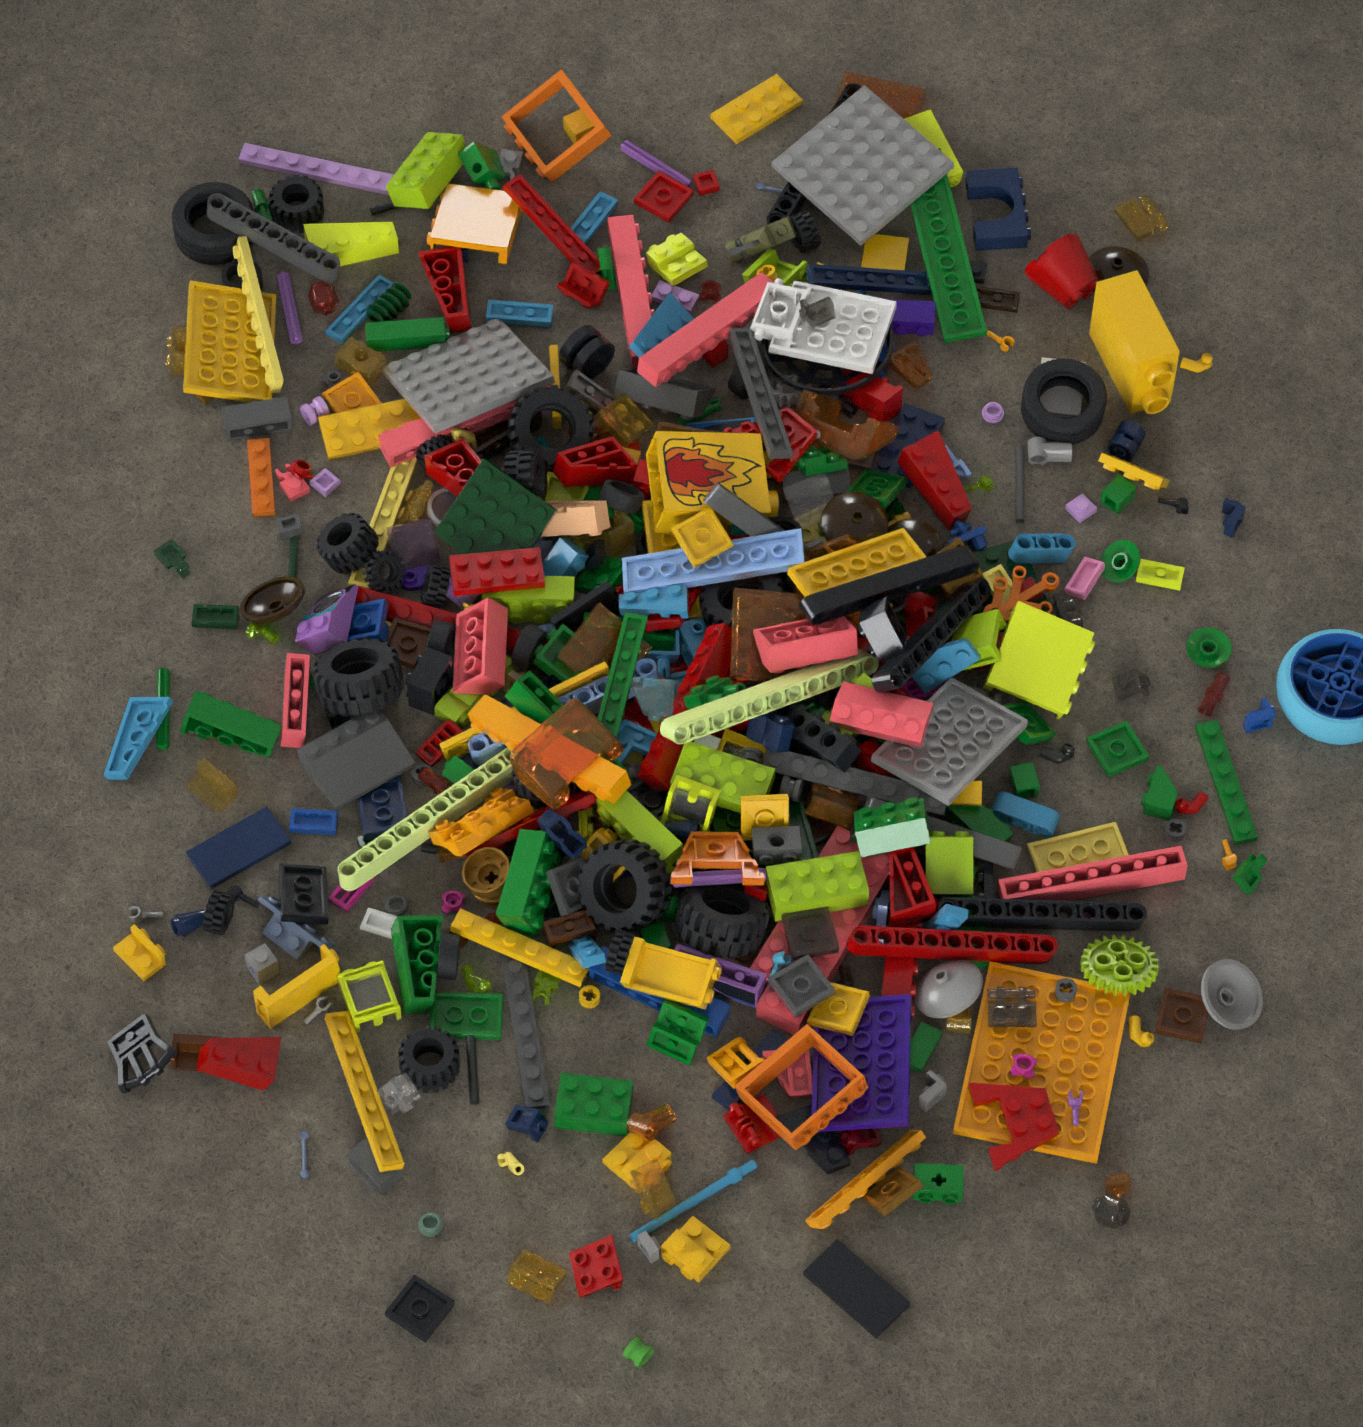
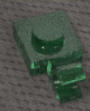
M173 539L154 550L155 557L167 569L174 566L177 573L183 579L190 575V572L187 570L189 565L184 561L186 558L185 552Z

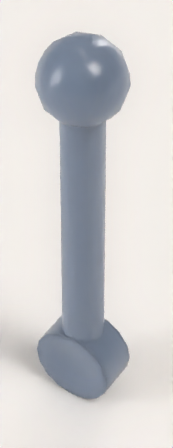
M761 182L756 184V189L759 191L767 190L780 194L783 191L764 186Z
M303 1131L299 1134V1138L302 1141V1170L300 1175L302 1178H308L310 1175L307 1169V1140L309 1139V1134Z

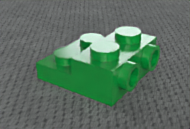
M810 445L793 467L807 477L848 469V463L844 457L829 446L815 448L813 445Z
M562 624L558 630L553 628L546 637L548 643L545 646L542 644L538 646L532 654L536 657L532 663L548 676L553 674L564 682L584 672L599 652Z

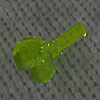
M984 475L977 483L964 487V491L966 493L982 487L985 492L994 489V482L989 476Z

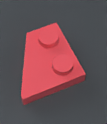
M776 1050L763 1051L762 1057L767 1059ZM809 1050L776 1077L789 1099L812 1097L813 1080Z

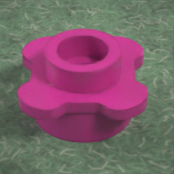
M458 891L443 893L442 900L444 905L441 907L442 912L448 914L450 912L458 913L460 908L465 910L463 905L464 893Z
M1027 1054L1014 1055V1065L1010 1070L1013 1076H1025L1027 1079L1034 1076L1033 1067L1037 1063L1036 1059Z

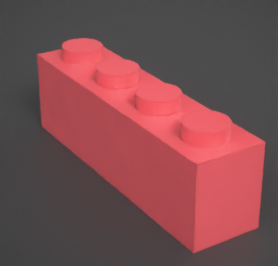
M287 653L281 747L301 748L304 746L310 655Z

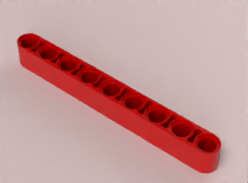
M863 925L855 927L846 941L848 951L854 955L1045 964L1051 960L1058 949L1057 941L1049 935ZM855 938L861 939L863 943L858 942ZM879 939L884 940L887 944L881 943ZM902 940L907 941L910 945L904 944ZM925 941L930 942L933 946L927 945ZM949 943H953L956 947L950 946ZM972 944L977 945L979 949L973 947ZM995 945L1000 946L1002 950L996 948ZM1018 946L1024 948L1025 951L1020 950ZM1041 947L1045 948L1048 952L1043 951Z

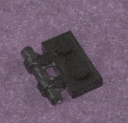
M997 986L996 989H987V998H996V1001H988L987 1003L988 1027H1036V1001H1026V999H1035V989H1026V987L1004 989L1002 986ZM1005 999H1018V1001H1005Z

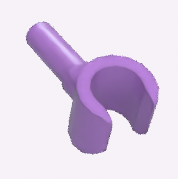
M1070 1091L1068 1105L1072 1107L1073 1126H1079V1107L1082 1105L1083 1092L1080 1091L1079 1098H1073L1071 1096L1072 1091Z

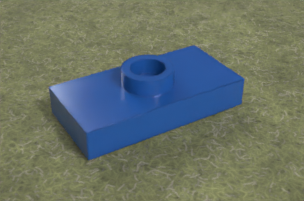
M291 808L289 833L336 835L338 811Z

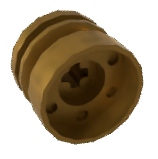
M484 847L474 851L468 856L462 869L464 883L476 899L488 908H498L511 863L503 851L494 847Z

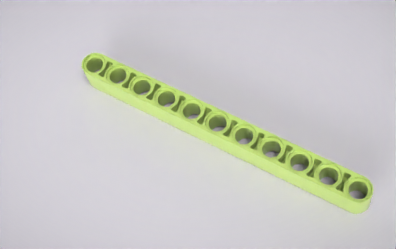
M858 649V655L850 656L848 659H835L825 664H813L668 717L662 722L660 732L663 737L677 744H685L841 686L843 681L850 683L857 675L861 676L865 673L869 676L877 670L879 661L872 654Z
M508 748L504 749L342 861L338 866L340 886L347 891L359 888L430 838L428 831L435 828L436 823L442 820L454 822L480 804L483 798L490 795L491 790L497 787H504L513 781L512 767L517 763L516 760L519 757H523V754L519 752L514 753Z

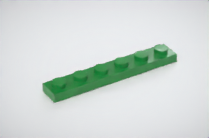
M628 612L624 614L593 734L598 740L617 743L648 616Z
M1218 720L1195 724V730L1234 845L1257 841L1258 836Z

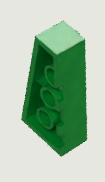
M195 691L186 711L180 733L187 735L188 731L198 734V738L203 740L212 737L225 746L237 744L240 750L269 758L282 725L277 724L272 719L257 716L250 710H242L235 707L228 701L215 699L208 693Z

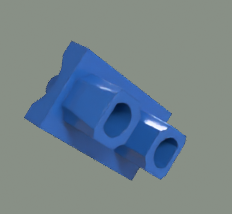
M960 520L954 522V530L949 532L951 537H960L964 545L970 542L974 551L987 547L984 537L987 531L984 525L967 533L968 530L972 529L970 523L964 525Z

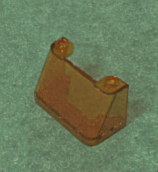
M803 389L795 410L797 415L814 429L820 431L821 435L818 439L814 440V443L859 461L864 460L892 443L900 429L899 426L893 423L878 421L868 417L865 424L850 425L839 420L842 407L837 399Z
M574 698L565 703L512 750L509 759L519 782L555 811L568 801L570 793L568 784L600 756L611 761L616 759L624 749L620 741L580 700Z

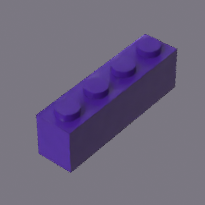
M886 299L897 302V307L891 321L893 333L898 335L906 333L918 334L919 336L933 335L935 302Z

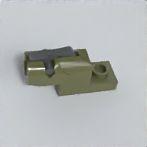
M787 216L731 240L725 246L731 255V261L735 263L798 235L790 216Z

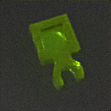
M539 970L534 980V987L536 988L533 990L532 1001H535L537 996L543 995L545 997L544 1005H548L551 992L557 993L562 979Z

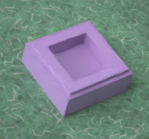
M324 468L309 481V484L324 497H327L341 484V480Z

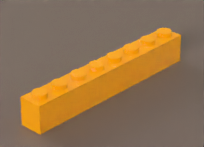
M486 694L468 713L471 727L477 733L481 734L483 732L494 742L505 744L512 752L523 754L530 762L536 761L545 770L558 773L565 781L576 783L583 791L589 790L602 801L607 800L615 804L631 786L626 770Z

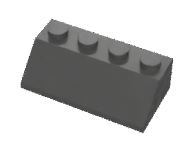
M638 367L618 371L614 396L621 397V400L625 403H634L635 401L641 403L640 406L643 408L653 409L656 407L660 408L661 413L672 415L674 412L680 414V418L693 420V417L702 416L715 394L716 388L676 377H671L668 382H663L659 386L654 387L637 372Z

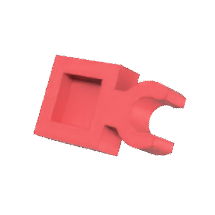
M288 463L285 464L286 470H287V467L291 466V465L288 464ZM278 468L275 469L276 477L281 480L279 482L280 487L291 502L310 493V487L304 479L299 480L296 475L289 471L281 473Z

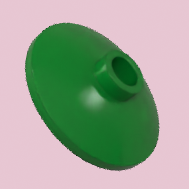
M1119 540L1109 545L1100 561L1105 563V569L1102 572L1103 577L1112 583H1121L1130 579L1140 565L1141 554L1139 548L1129 540Z
M1210 627L1193 631L1186 641L1187 655L1194 663L1203 667L1211 668L1224 664L1229 659L1232 650L1229 638L1222 631ZM1209 649L1212 652H1205L1204 650Z

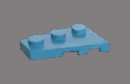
M672 585L668 588H651L642 592L619 594L620 615L624 616L625 612L643 616L657 613L661 617L669 618L670 614H680L681 618H689L687 585Z
M967 638L944 643L912 677L926 694L978 661L981 655Z

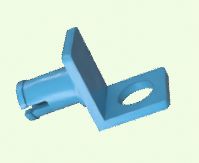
M679 630L674 632L675 640L672 651H648L646 658L656 662L659 677L668 679V681L671 680L670 662H676L680 655Z

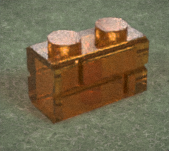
M814 782L806 800L805 814L849 829L854 820V812L858 810V798L829 787L825 788L823 785Z

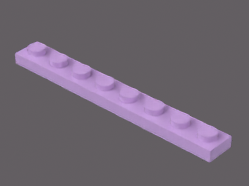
M244 143L238 158L240 164L299 175L301 177L304 175L310 179L389 195L386 185L394 175Z

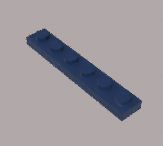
M808 264L806 267L809 284L848 290L931 294L926 272Z

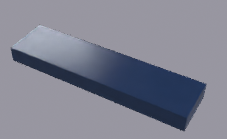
M773 1029L753 1052L760 1058L763 1051L777 1050L789 1039ZM747 1058L743 1061L746 1065L751 1063ZM726 1081L712 1094V1098L728 1111H730L729 1106L732 1103L737 1102L739 1104L741 1101L736 1088L733 1089Z

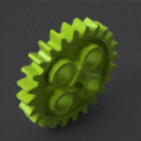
M1112 935L1110 940L1103 936L1102 942L1095 939L1094 944L1089 943L1088 948L1083 950L1080 964L1081 972H1084L1083 978L1089 979V985L1096 983V990L1105 988V994L1111 990L1114 996H1117L1118 992H1122L1124 996H1127L1129 991L1136 995L1137 989L1144 992L1145 986L1150 988L1152 982L1156 981L1159 966L1158 959L1155 958L1156 953L1150 952V946L1143 947V941L1134 943V937L1128 941L1125 935H1122L1121 939H1117L1115 935Z

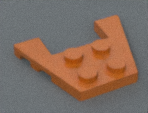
M691 832L682 850V855L677 860L676 868L671 873L670 881L671 884L692 885V868L701 870L741 869L742 885H764L765 877L763 872H759L755 859L750 857L749 849L739 832Z

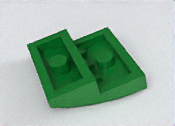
M666 999L663 1001L657 1022L652 1027L646 1046L686 1065H690L701 1043L710 1018Z

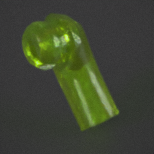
M251 623L245 630V635L248 638L255 639L256 635H261L271 645L280 639L267 625Z
M471 965L461 968L466 987L469 990L479 993L490 991L492 983L489 979L475 976Z

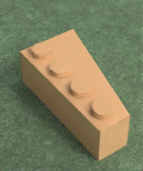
M546 501L558 511L541 537L579 536L582 534H589V536L601 535L603 530L610 527L607 502Z

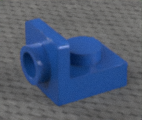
M1267 698L1261 699L1260 711L1254 710L1245 715L1243 728L1246 733L1272 727L1276 712L1274 706L1269 704Z

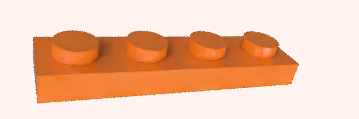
M269 438L248 439L247 447L253 517L275 515Z

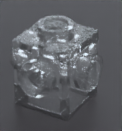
M407 1073L391 1079L377 1090L392 1115L399 1111L403 1114L407 1113L415 1107L414 1102L421 1098L416 1086L412 1083Z

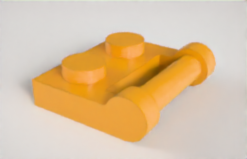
M743 1037L733 1039L706 1057L709 1065L733 1089L737 1083L765 1060L762 1057L759 1058L748 1047V1043ZM735 1052L742 1053L751 1063L746 1065Z

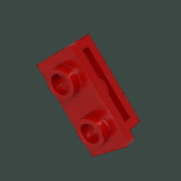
M575 261L570 264L564 282L558 283L557 289L561 290L562 294L566 297L574 298L580 302L581 306L590 309L602 304L610 282Z

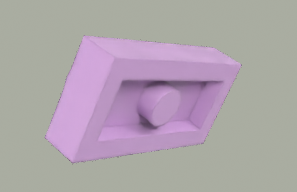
M661 280L658 282L652 293V301L661 304L670 292L690 314L692 313L699 300V294L672 286Z

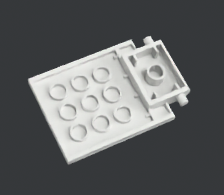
M779 278L774 283H767L750 330H752L754 338L758 341L762 339L772 340L768 352L873 374L897 307L896 301L794 281L792 287L783 285V280Z

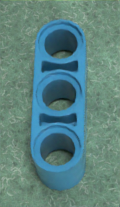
M1064 533L1019 534L1010 547L1008 556L1013 562L1019 564L1065 563L1076 543L1072 536Z
M999 792L991 807L995 817L1002 820L1001 822L1016 828L1018 826L1022 827L1024 831L1038 836L1040 834L1044 835L1046 839L1053 836L1061 818L1057 811L1006 792Z

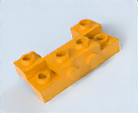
M497 787L490 791V795L483 798L484 806L469 812L457 822L439 821L435 824V828L428 831L433 845L442 846L455 856H462L534 811L529 799L516 797L513 789Z

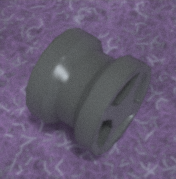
M784 775L779 794H788L789 798L798 802L802 794L804 780L800 778L794 780L790 776Z

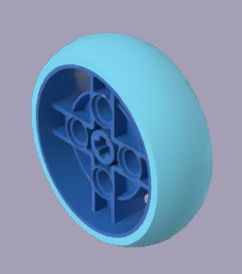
M1343 629L1315 632L1297 642L1282 660L1276 680L1280 706L1288 720L1308 737L1336 745L1354 744L1363 741V715L1354 717L1363 712V696L1357 695H1363V634ZM1322 657L1321 659L1317 660L1316 662H1315V661H1312V660L1315 659V658ZM1295 686L1305 690V695L1310 705L1302 699Z

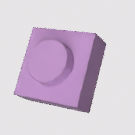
M1083 493L1065 506V509L1079 523L1097 512V507Z

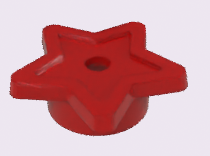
M292 461V466L287 467V471L295 474L299 480L314 478V475L310 473L311 465L306 461Z

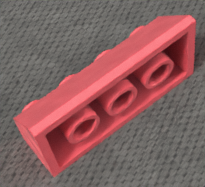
M490 598L478 602L456 616L453 693L489 695L505 686L508 608Z
M844 616L818 625H812L808 619L753 630L762 664L770 673H782L791 668L802 669L807 665L825 664L830 660H845L850 658V656L858 655L857 629Z
M843 681L835 698L830 723L839 729L923 748L934 703L890 692L878 693L873 688Z

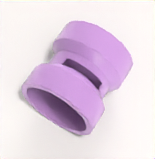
M320 396L314 398L312 403H305L299 407L303 419L306 420L309 426L315 424L318 417L330 415L327 404Z

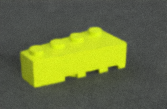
M393 222L303 224L305 240L338 257L340 266L399 253L398 237Z

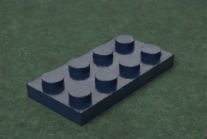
M904 403L870 470L907 477V485L905 487L911 488L913 483L897 463L903 448L936 431L940 432L945 423V418Z

